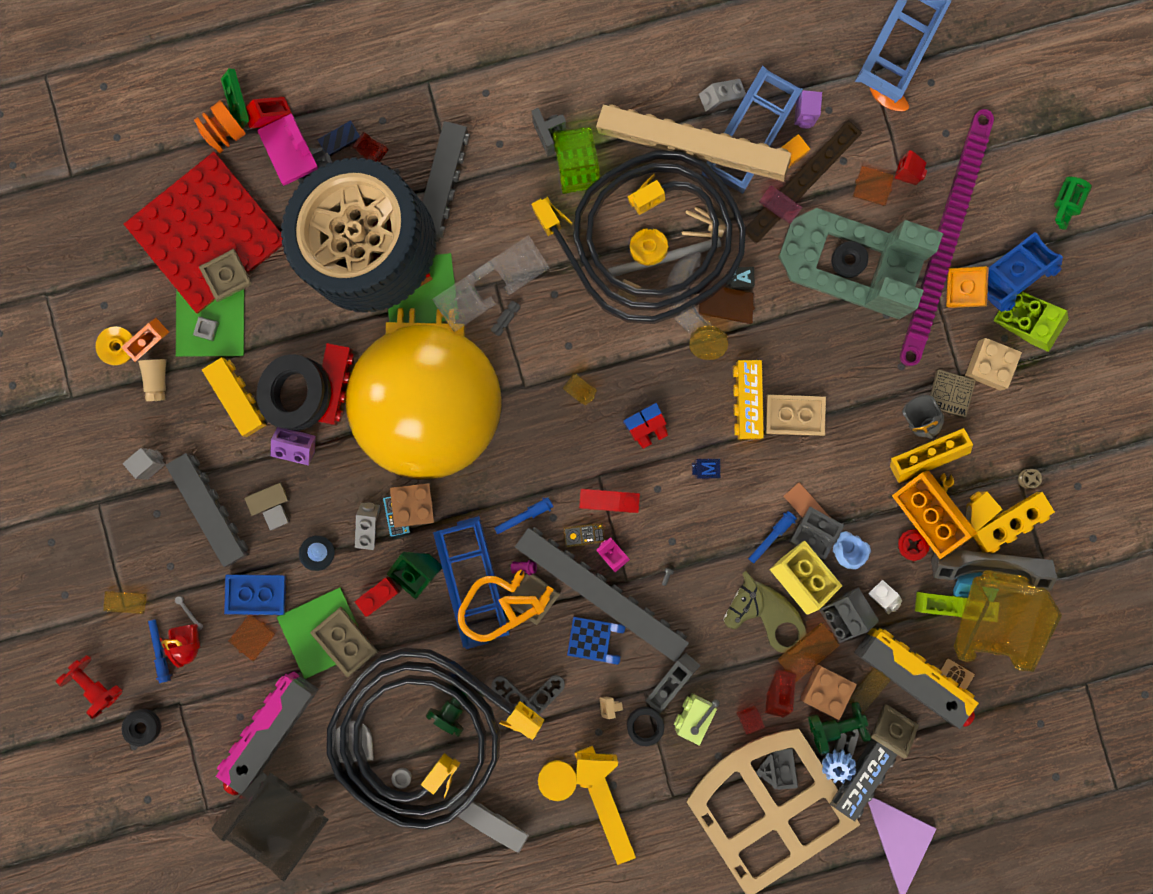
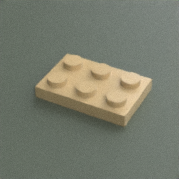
M766 395L765 434L825 436L826 397Z

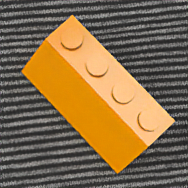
M929 470L919 474L892 495L939 559H942L978 534Z

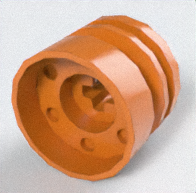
M220 100L210 107L214 117L210 118L206 113H202L207 122L203 123L198 117L194 119L200 134L219 153L224 151L219 142L222 141L227 147L230 146L226 138L227 136L237 141L246 134Z

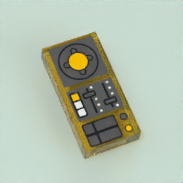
M595 523L565 527L566 547L603 542V524Z

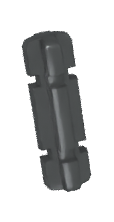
M511 301L507 306L508 309H505L497 320L498 323L493 325L491 331L495 335L500 336L504 331L503 328L509 325L515 316L514 313H517L520 309L518 303Z

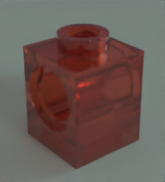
M755 706L736 713L746 735L765 728L759 711Z

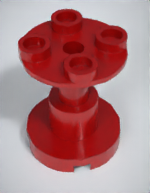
M86 655L80 661L76 660L68 667L70 671L67 674H62L56 680V683L62 687L74 679L85 691L83 696L92 704L86 714L91 719H95L103 713L102 710L106 707L109 708L121 696L123 690L118 685L107 690L99 681L94 683L83 671L92 660L91 657Z

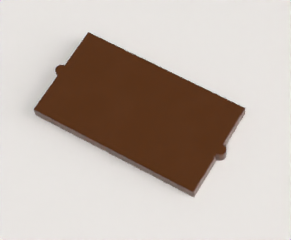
M709 284L699 295L711 289L714 285ZM723 287L713 297L699 304V314L752 324L753 310L755 309L753 306L754 293Z

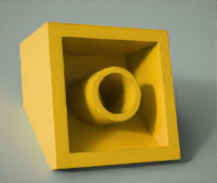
M577 753L576 784H580L582 788H592V785L599 784L618 766L617 755Z

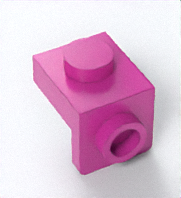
M612 538L604 540L596 550L614 572L630 560Z

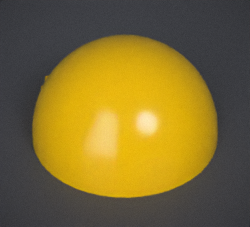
M398 308L397 322H386V334L365 350L351 372L346 391V413L349 426L362 450L375 463L389 472L402 477L421 480L445 477L470 465L483 453L491 442L501 414L499 381L486 355L472 341L465 337V325L454 324V309H449L448 324H442V309H437L436 323H415V308H411L409 311V323H403L404 311L403 308Z

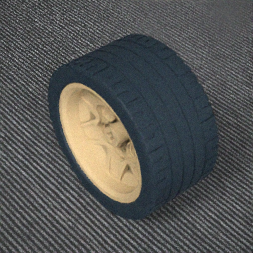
M366 158L336 160L334 163L330 162L326 166H322L317 171L312 172L309 177L307 176L304 179L303 183L299 184L298 189L293 192L292 198L290 197L289 204L285 208L281 225L284 254L295 273L338 307L349 311L353 310L354 312L383 311L385 308L389 309L393 305L400 304L402 300H406L409 295L415 292L416 288L418 289L421 286V282H424L425 276L429 274V268L433 264V258H435V241L437 239L434 222L423 202L393 169L378 161L375 162ZM389 219L391 220V228H392L391 232H389L388 230H386V229H387V223H386V222H387V220H389ZM380 239V242L375 245V242ZM347 246V249L342 252V249ZM365 252L364 256L359 258L360 254ZM374 253L381 254L380 257L373 261ZM342 259L346 260L348 268L336 265V263Z

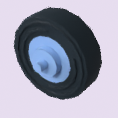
M312 536L308 537L301 544L299 559L305 568L311 571H320L326 569L332 563L335 550L327 538Z

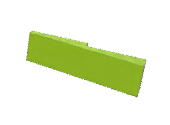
M917 592L915 611L997 621L999 602Z

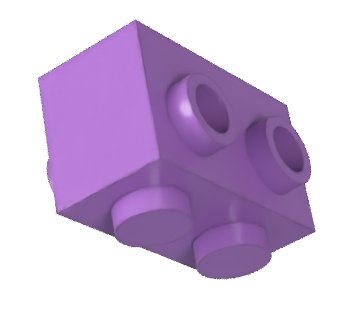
M277 427L271 438V456L309 466L315 453L316 436Z

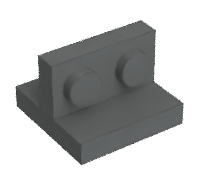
M539 108L531 110L532 123L547 157L555 154L552 138L566 133V120L563 114L559 116L555 114L547 118V121H544Z

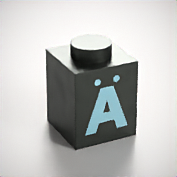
M739 267L733 279L727 284L729 288L735 290L753 289L755 286L754 267Z

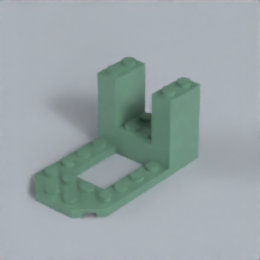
M815 208L791 220L778 257L784 265L791 282L890 317L901 319L915 311L919 306L924 290L915 286L924 261L937 252L943 233L904 220L891 233H887ZM828 234L846 241L857 242L863 247L881 253L870 287L816 268Z

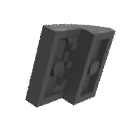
M809 507L789 542L798 546L803 541H806L822 561H825L844 525Z

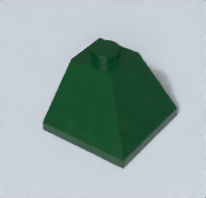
M403 552L390 568L387 575L416 600L442 570V565L430 554Z

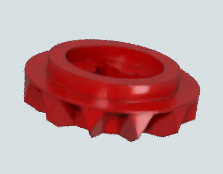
M908 530L898 539V549L907 560H920L929 551V544L918 530ZM909 540L913 542L918 541L916 544L917 550L914 548L908 549L911 545Z

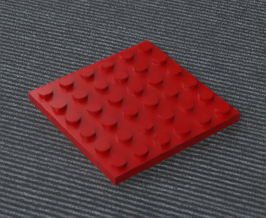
M212 152L124 223V226L197 314L215 300L199 266L235 249L248 274L281 248L283 240L279 229L215 152Z

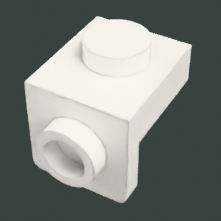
M883 580L869 592L870 597L883 607L887 614L895 612L901 606L902 599L900 595Z

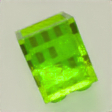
M591 127L553 133L562 194L587 190L600 178L599 163Z

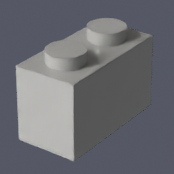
M140 448L123 463L135 479L146 480L151 478L166 464L163 462L162 459L164 457L159 451Z

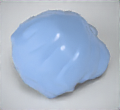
M848 531L841 532L833 546V552L837 561L847 569L860 568L868 560L871 553L870 545L867 542L862 541L859 536H854Z

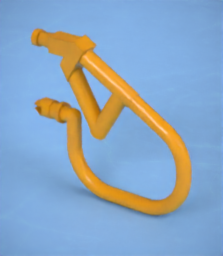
M519 570L511 581L512 584L496 576L482 577L472 585L459 608V626L465 635L475 641H491L534 615L544 612L554 589L547 586L546 591L539 600L536 596H504L498 601L510 621L490 634L480 635L470 630L465 622L466 609L477 590L486 583H495L510 592H515L517 587L520 586L525 572L523 571L520 576L519 574L522 570ZM510 604H531L532 608L516 617Z

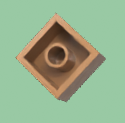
M429 483L390 488L394 528L434 523Z
M816 664L800 700L840 720L857 684Z

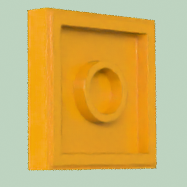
M989 267L948 269L946 307L987 306Z

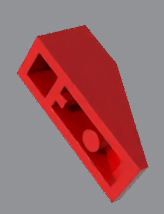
M581 489L579 508L638 513L640 493Z

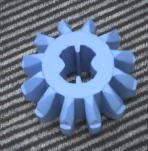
M834 749L833 754L827 753L826 758L822 760L823 774H826L827 780L833 778L834 783L840 780L844 784L845 779L851 781L852 775L856 773L855 759H852L851 753L845 754L843 749L840 753Z

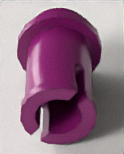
M532 560L527 562L512 561L511 572L516 574L519 570H522L521 573L524 571L528 575H532L537 571V564Z

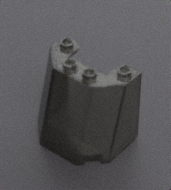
M261 772L213 825L211 830L223 842L228 840L264 864L284 882L329 819L324 816L326 811L315 805L313 808L302 800L304 795L300 792L288 790L289 785L271 772L269 775Z

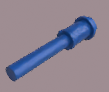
M543 497V500L527 507V511L494 527L496 533L499 534L530 517L535 518L547 510L550 512L551 508L554 507L549 497Z
M789 511L783 513L784 516L773 527L774 530L748 558L752 563H755L779 535L782 536L792 523H796L795 520L797 518Z
M156 619L150 620L148 624L156 660H154L158 677L156 680L159 683L171 681L170 677L172 674L169 673L167 657L164 658Z

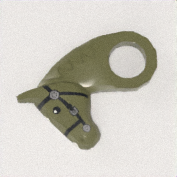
M746 571L743 572L745 582L737 591L724 616L725 625L731 629H737L744 621L760 617L765 627L768 642L777 652L784 654L798 652L805 644L807 636L805 626L798 611L780 593L771 587L755 582ZM782 623H792L798 631L797 639L792 645L782 646L776 640V629Z

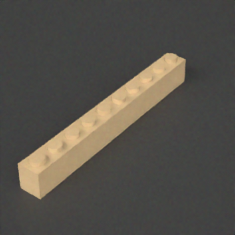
M612 104L609 106L603 105L596 125L599 134L661 150L683 151L703 161H709L714 164L783 182L791 161V153L784 148H770L765 143L755 144L745 138H731L726 133L716 134L706 128L696 129L690 124L684 123L681 125L671 119H657L652 114L642 115L638 114L635 110H622Z

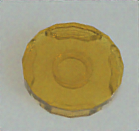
M702 326L690 335L689 347L691 352L700 359H717L727 351L728 337L725 332L723 333L716 326Z

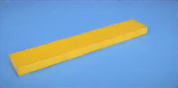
M592 745L577 752H574V754L577 759V753L596 752ZM604 778L599 784L592 785V788H588L616 863L619 865L635 859L636 856L606 778Z

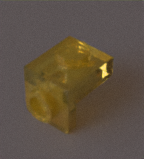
M575 373L562 388L585 406L594 399L597 392L594 387L590 386Z

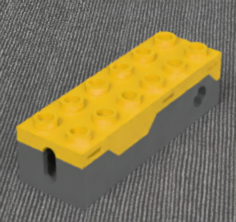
M872 628L854 654L951 725L961 729L962 726H969L975 718L974 709L979 704L974 700L975 695L960 686L957 687L959 684L950 677L941 676L943 673L941 670L929 663L925 664L926 659L917 653L909 652L910 648L903 642H899L896 639L895 641L892 640L894 636L888 631L881 628L878 630Z

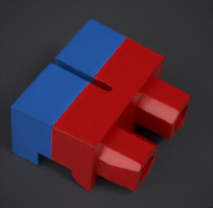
M657 403L623 420L633 440L637 441L642 449L652 445L648 434L654 432L658 440L668 436L665 427L666 422Z

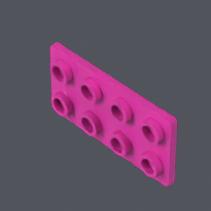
M292 114L258 129L260 138L283 186L318 169Z

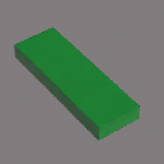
M229 68L222 76L221 82L230 114L243 129L249 122L236 71Z

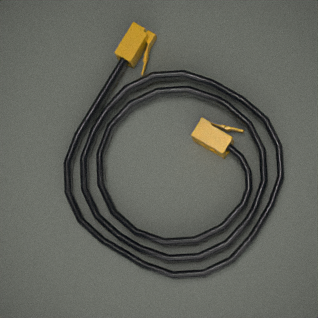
M654 150L631 158L606 172L586 190L575 211L573 239L582 265L591 280L608 299L631 310L659 311L683 303L700 293L719 277L731 253L732 223L725 203L720 194L701 174L682 165L650 163L633 170L630 169L656 159L680 160L702 170L718 187L732 210L740 232L738 255L729 273L711 289L670 311L655 316L629 315L608 305L592 288L559 231L561 225L554 211L570 225H573L572 222L552 205L548 197L542 200L539 199L531 204L547 236L554 234L588 294L605 312L627 323L656 324L685 313L713 297L733 279L744 258L746 227L737 203L722 179L705 161L683 151ZM652 172L678 173L699 183L717 204L726 227L725 250L715 270L698 285L681 295L658 303L633 302L612 292L594 272L585 256L580 241L581 216L591 197L609 181L616 178L600 192L588 215L586 241L595 267L612 286L635 297L663 298L686 290L706 273L717 251L719 221L710 197L700 187L684 181H672L660 185L658 180L650 183L655 177V174H653L642 184L640 189L628 196L630 205L634 206L639 215L664 202L665 193L673 190L688 191L698 196L705 204L713 225L712 245L702 266L684 282L661 290L640 289L630 286L614 278L599 261L593 243L594 220L604 200L622 184Z
M402 648L381 655L358 676L344 695L327 727L326 754L336 779L365 807L377 816L399 827L426 830L451 822L468 808L487 784L499 759L500 729L491 706L478 692L509 714L507 720H501L499 724L511 728L513 731L521 732L531 740L538 734L544 719L521 701L514 707L455 661L430 649ZM403 656L427 658L451 670L452 672L434 663L407 661L383 669L369 681L350 704L340 726V754L348 775L344 772L335 749L336 724L347 702L372 671L381 663ZM405 670L430 672L453 684L451 685L437 677L408 675L386 682L364 702L354 724L353 752L361 773L357 770L349 750V724L358 704L374 685L383 677ZM406 684L433 686L453 696L470 714L479 737L478 761L469 780L449 799L428 806L409 805L400 802H411L420 799L428 792L434 795L447 776L451 774L446 785L445 799L453 780V774L460 765L459 761L455 758H450L444 753L422 782L421 786L423 788L413 792H399L386 786L369 766L362 747V724L371 704L385 691ZM466 695H468L484 713L493 736L492 760L483 778L467 799L450 813L431 819L408 818L399 815L426 816L446 810L465 795L474 784L486 759L487 733L479 711L467 698Z

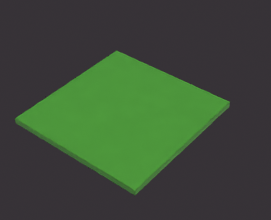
M451 253L435 255L433 264L429 268V274L433 280L414 290L415 292L409 295L406 300H402L400 304L389 308V322H397L398 308H403V323H409V311L411 308H415V323H436L437 309H442V322L448 321L449 309H454V320H459Z
M176 289V357L244 356V289L219 302L215 299L198 314L195 313ZM198 317L219 323L214 341L193 335Z
M341 587L286 612L285 615L277 616L304 679L336 665L310 634L312 630L340 607L344 609L358 626Z

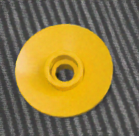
M114 326L103 330L96 340L97 355L103 362L109 365H122L126 363L131 357L121 347L133 336L129 331L121 327ZM119 343L121 347L119 350H116L115 346Z

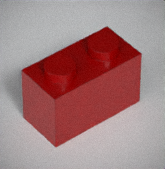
M386 577L354 602L365 617H368L401 591L390 577Z

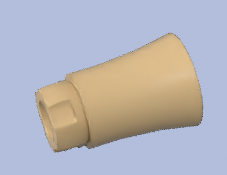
M167 359L138 361L142 375L143 390L146 392V401L165 400Z

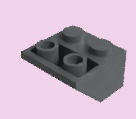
M859 587L844 593L819 610L839 643L870 631L879 622Z

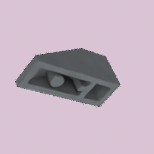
M685 653L645 701L661 714L701 665Z

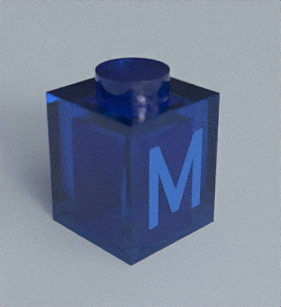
M695 459V463H692L691 466L692 475H695V479H720V459Z

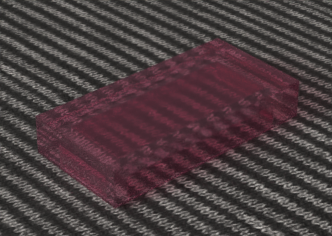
M772 185L759 201V203L789 224L792 223L803 208Z

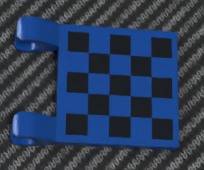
M573 617L567 656L618 665L620 663V656L607 654L611 631L624 633L625 626Z

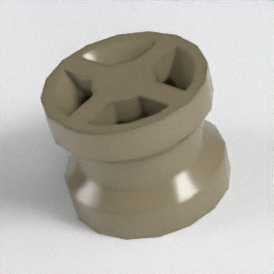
M1025 469L1018 475V483L1023 488H1036L1042 482V475L1036 469Z

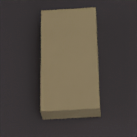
M282 483L245 497L251 516L289 501Z

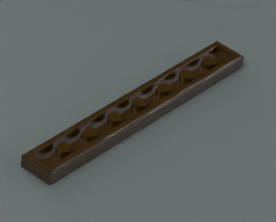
M848 120L746 226V235L757 244L859 138L862 132Z

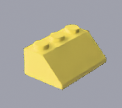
M806 541L800 543L770 568V571L807 615L820 610L842 587V584Z

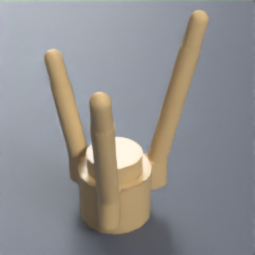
M695 207L696 211L709 219L687 210L686 214L708 223V231L711 232L682 231V235L712 238L713 225L708 212ZM718 218V236L722 237L726 227L722 219Z

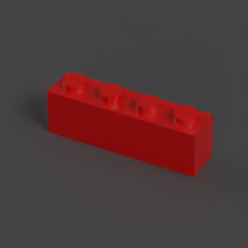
M326 344L322 367L330 380L331 398L325 414L318 422L336 426L338 422H341L343 411L340 410L341 404L345 403L346 400L345 385L348 384L351 375L348 372L349 366L353 365L355 354L352 353L353 350L349 347Z

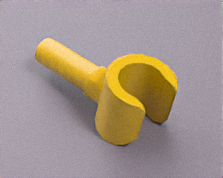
M943 473L940 479L943 484L942 488L947 493L948 488L954 485V479L950 475V479L946 481V475Z

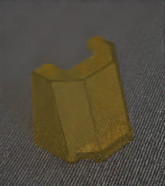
M985 570L980 577H975L954 644L959 660L965 662L974 661L976 659L975 651L987 652L995 655L1009 656L1016 669L1034 672L1062 617L1050 593L1042 587L1037 588L1028 583L1029 579L1024 576Z

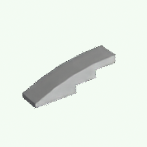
M463 795L449 808V811L454 810L467 799V796ZM474 801L458 815L459 818L517 853H520L529 837L527 833L501 815L493 813L482 804Z

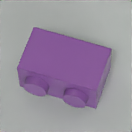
M804 90L801 92L796 102L794 125H799L800 128L805 129L815 125L821 114L822 92Z

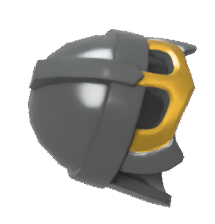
M917 396L904 406L902 410L903 415L909 423L908 427L915 435L929 438L930 440L937 438L936 435L940 433L943 427L944 415L932 396Z

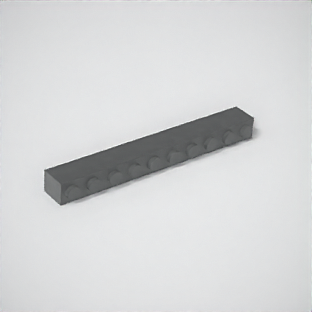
M528 528L515 548L672 661H677L689 644L685 640L687 638L686 635L679 630L676 633L670 629L671 625L661 618L658 621L653 617L655 615L654 612L647 607L644 610L638 606L639 602L632 596L626 598L621 594L623 592L622 589L615 584L612 587L606 583L607 579L601 574L597 573L594 575L589 571L591 567L583 561L579 564L573 560L575 556L567 550L562 552L558 549V543L551 538L548 541L542 537L544 533L537 528Z

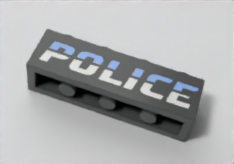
M871 739L856 762L855 775H852L851 781L845 779L844 784H842L829 805L855 822L856 819L862 816L866 803L874 797V791L877 786L884 781L887 770L895 764L897 754Z

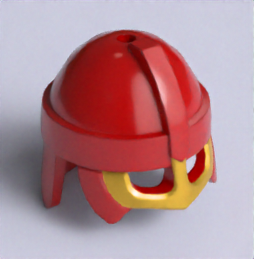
M197 624L169 629V639L163 640L160 638L164 653L176 667H183L197 657L200 648Z

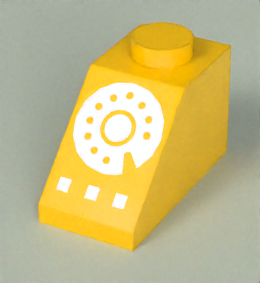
M978 491L970 497L971 501L966 505V519L977 532L1003 509L987 491Z

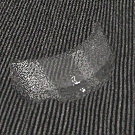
M701 252L682 257L676 262L669 275L667 287L682 283L693 274L694 269L701 265ZM689 286L686 290L667 296V298L670 299L675 296L681 295L682 293L691 289V286ZM691 297L690 299L684 301L683 303H680V304L671 306V307H669V309H670V310L675 309V308H677V307L683 305L684 303L690 301V300L693 299V298ZM696 306L674 317L676 322L692 335L713 330L711 322L706 321L699 314Z

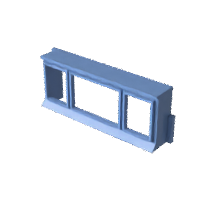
M897 0L855 82H862L894 100V103L901 99L952 0H919L936 10L928 26L902 13L907 0ZM897 19L924 33L906 70L879 56ZM875 62L901 76L897 87L870 72Z
M762 66L724 133L729 134L732 138L749 106L754 101L779 115L778 120L764 142L771 147L803 89L771 73ZM764 80L791 95L784 109L756 95ZM707 161L709 167L726 185L742 194L754 176L753 173L747 172L744 179L740 181L717 168L716 164ZM702 172L701 175L708 178L707 175L704 172Z

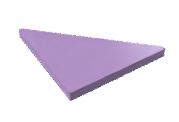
M873 797L868 804L875 826L877 827L884 852L897 885L898 893L906 894L936 828Z

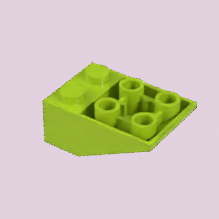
M1021 292L1016 296L1015 306L1010 311H999L993 321L1028 343L1049 352L1068 321L1067 310Z

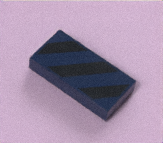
M350 120L317 140L325 153L332 156L360 140L361 137Z

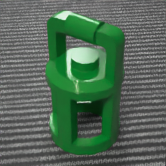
M1077 177L1065 178L1057 200L1054 203V207L1058 210L1055 221L1059 229L1066 230L1072 216L1081 214L1092 188L1089 182Z

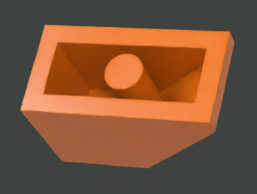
M155 318L121 348L136 362L162 340L169 331Z

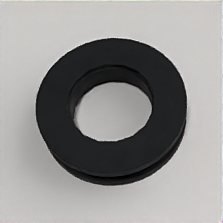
M296 354L284 355L272 361L263 371L257 386V402L264 418L276 427L294 431L305 430L316 424L325 414L331 398V384L324 368L316 361ZM298 373L303 375L307 382V398L298 410L288 412L281 404V388L287 378Z

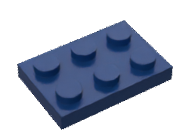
M225 575L224 614L285 615L286 575Z

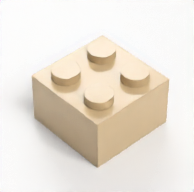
M987 338L981 339L976 345L965 377L1000 391L1008 389L1022 352Z

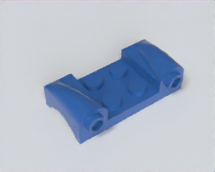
M1034 232L989 267L987 299L999 311H1010L1015 306L1016 296L1044 274L1047 277L1051 275L1056 276L1061 271L1063 256L1051 251L1042 242L1039 235Z

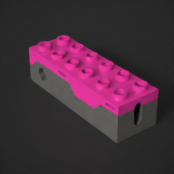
M296 672L286 673L284 677H280L275 684L277 689L272 693L270 692L263 703L266 705L261 710H257L252 717L254 722L246 726L240 736L243 738L234 743L229 750L231 755L226 760L223 759L217 767L219 772L215 777L223 782V788L227 793L243 795L252 787L319 691L316 686Z

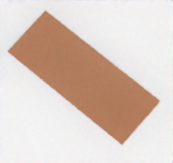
M800 483L796 484L783 496L802 518L809 507L830 517Z

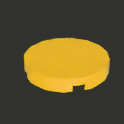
M642 229L631 238L630 253L639 264L655 265L666 257L668 241L659 230Z
M559 760L551 761L544 765L539 773V790L549 800H565L576 789V772L568 763Z

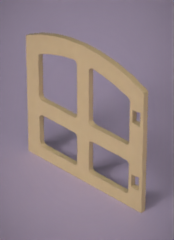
M799 728L763 736L733 751L703 777L686 801L745 894H756L860 826L857 819L854 822L832 807L839 818V823L806 845H802L788 824L790 818L821 798H826L830 804L838 792L831 779L827 780L826 774H823V765ZM794 748L814 779V784L778 806L754 771L751 761L775 751ZM734 772H739L764 810L765 815L735 836L728 838L706 804L726 779ZM707 813L713 820L709 826L702 817ZM772 830H776L789 849L790 855L759 876L752 877L739 857V852ZM739 865H741L746 872L744 875H742V877H740V875L735 869V867H738Z

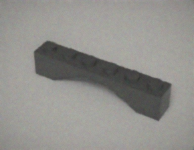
M954 550L942 559H939L934 552L931 559L933 577L937 579L955 580L969 573H994L1013 578L1031 589L1049 591L1052 590L1057 580L1053 560Z

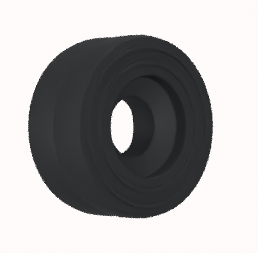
M844 242L832 254V267L842 277H856L867 267L868 253L857 242ZM846 255H852L855 258L853 265H848L845 262Z
M139 709L130 713L124 719L121 728L122 735L126 742L133 746H145L158 737L161 730V722L153 711ZM139 722H143L146 725L144 733L137 731L136 726Z

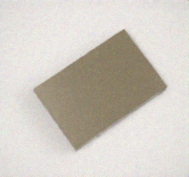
M342 607L338 608L310 632L347 678L379 652Z

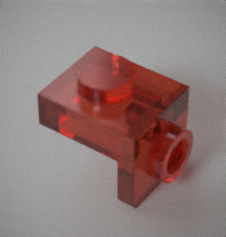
M365 132L360 135L353 145V148L367 160H374L375 162H380L389 150Z

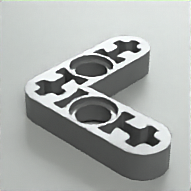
M553 675L529 699L504 676L495 677L491 687L493 691L509 703V696L513 693L518 694L522 703L525 701L527 707L532 708L535 713L540 715L563 691L565 682L561 676ZM497 680L499 682L503 680L505 682L504 687L507 690L509 689V687L512 688V690H510L507 693L506 697L502 695L505 693V691L502 688H496ZM552 680H560V688L555 687L551 691L554 695L551 696L549 691L544 688L547 686L549 690L552 687ZM540 693H545L548 696V701L544 704H540L536 699Z

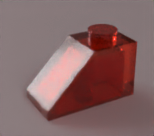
M776 670L767 692L766 714L784 718L793 712L796 674Z

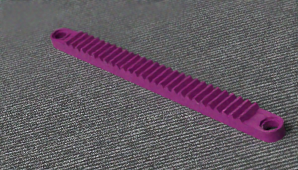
M987 109L978 111L971 121L938 229L939 232L943 233L937 252L929 258L920 288L924 291L918 308L913 311L900 353V360L905 366H914L920 362L931 331L930 328L938 308L937 305L942 295L944 282L947 279L948 269L955 252V246L958 243L957 240L960 236L964 217L967 213L966 210L969 207L971 194L976 184L977 174L980 171V165L982 164V158L984 157V151L987 148L986 145L989 141L988 138L994 122L993 114ZM979 116H986L988 123L986 125L980 124L978 121ZM908 351L914 352L916 356L913 362H909L906 359Z

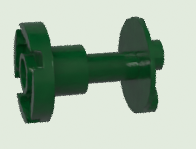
M454 697L451 701L447 700L440 711L430 708L426 714L428 720L435 719L433 724L451 735L455 732V735L459 737L464 730L457 722L464 710Z
M858 701L851 704L853 718L836 722L833 719L821 723L817 714L808 717L810 730L814 735V742L820 754L829 753L828 742L840 739L841 734L858 729L864 742L871 740L869 731L865 728L868 726V721L865 714H860L862 712Z

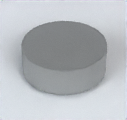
M403 767L396 769L391 778L393 785L399 789L409 786L412 780L411 772Z

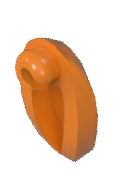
M870 87L873 97L885 108L898 112L909 109V104L904 96L894 103V100Z

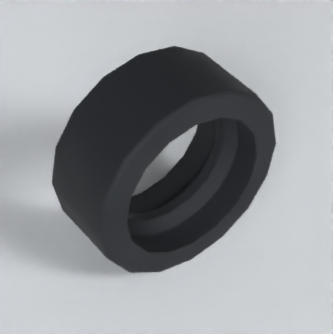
M637 708L627 719L629 737L640 746L654 745L664 734L665 726L663 719L653 708ZM650 715L655 719L657 730L654 735L649 738H642L636 734L634 722L639 716Z

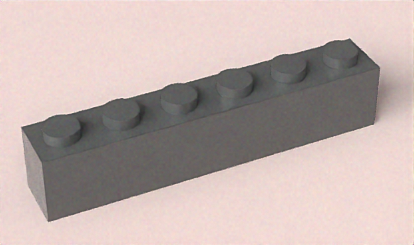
M446 121L443 123L423 198V204L426 206L434 222L437 239L435 242H439L440 237H444L446 229L443 226L444 221L449 218L451 208H448L450 200L453 201L455 196V189L453 187L455 182L459 181L460 163L463 164L465 159L464 146L468 145L470 140L467 127Z
M185 453L165 466L222 566L229 567L249 555L247 552L248 546L237 535L239 531L236 525L229 521L227 517L229 513L224 506L220 505L217 492L209 486L210 480L205 472H201L199 468L200 462L197 457Z

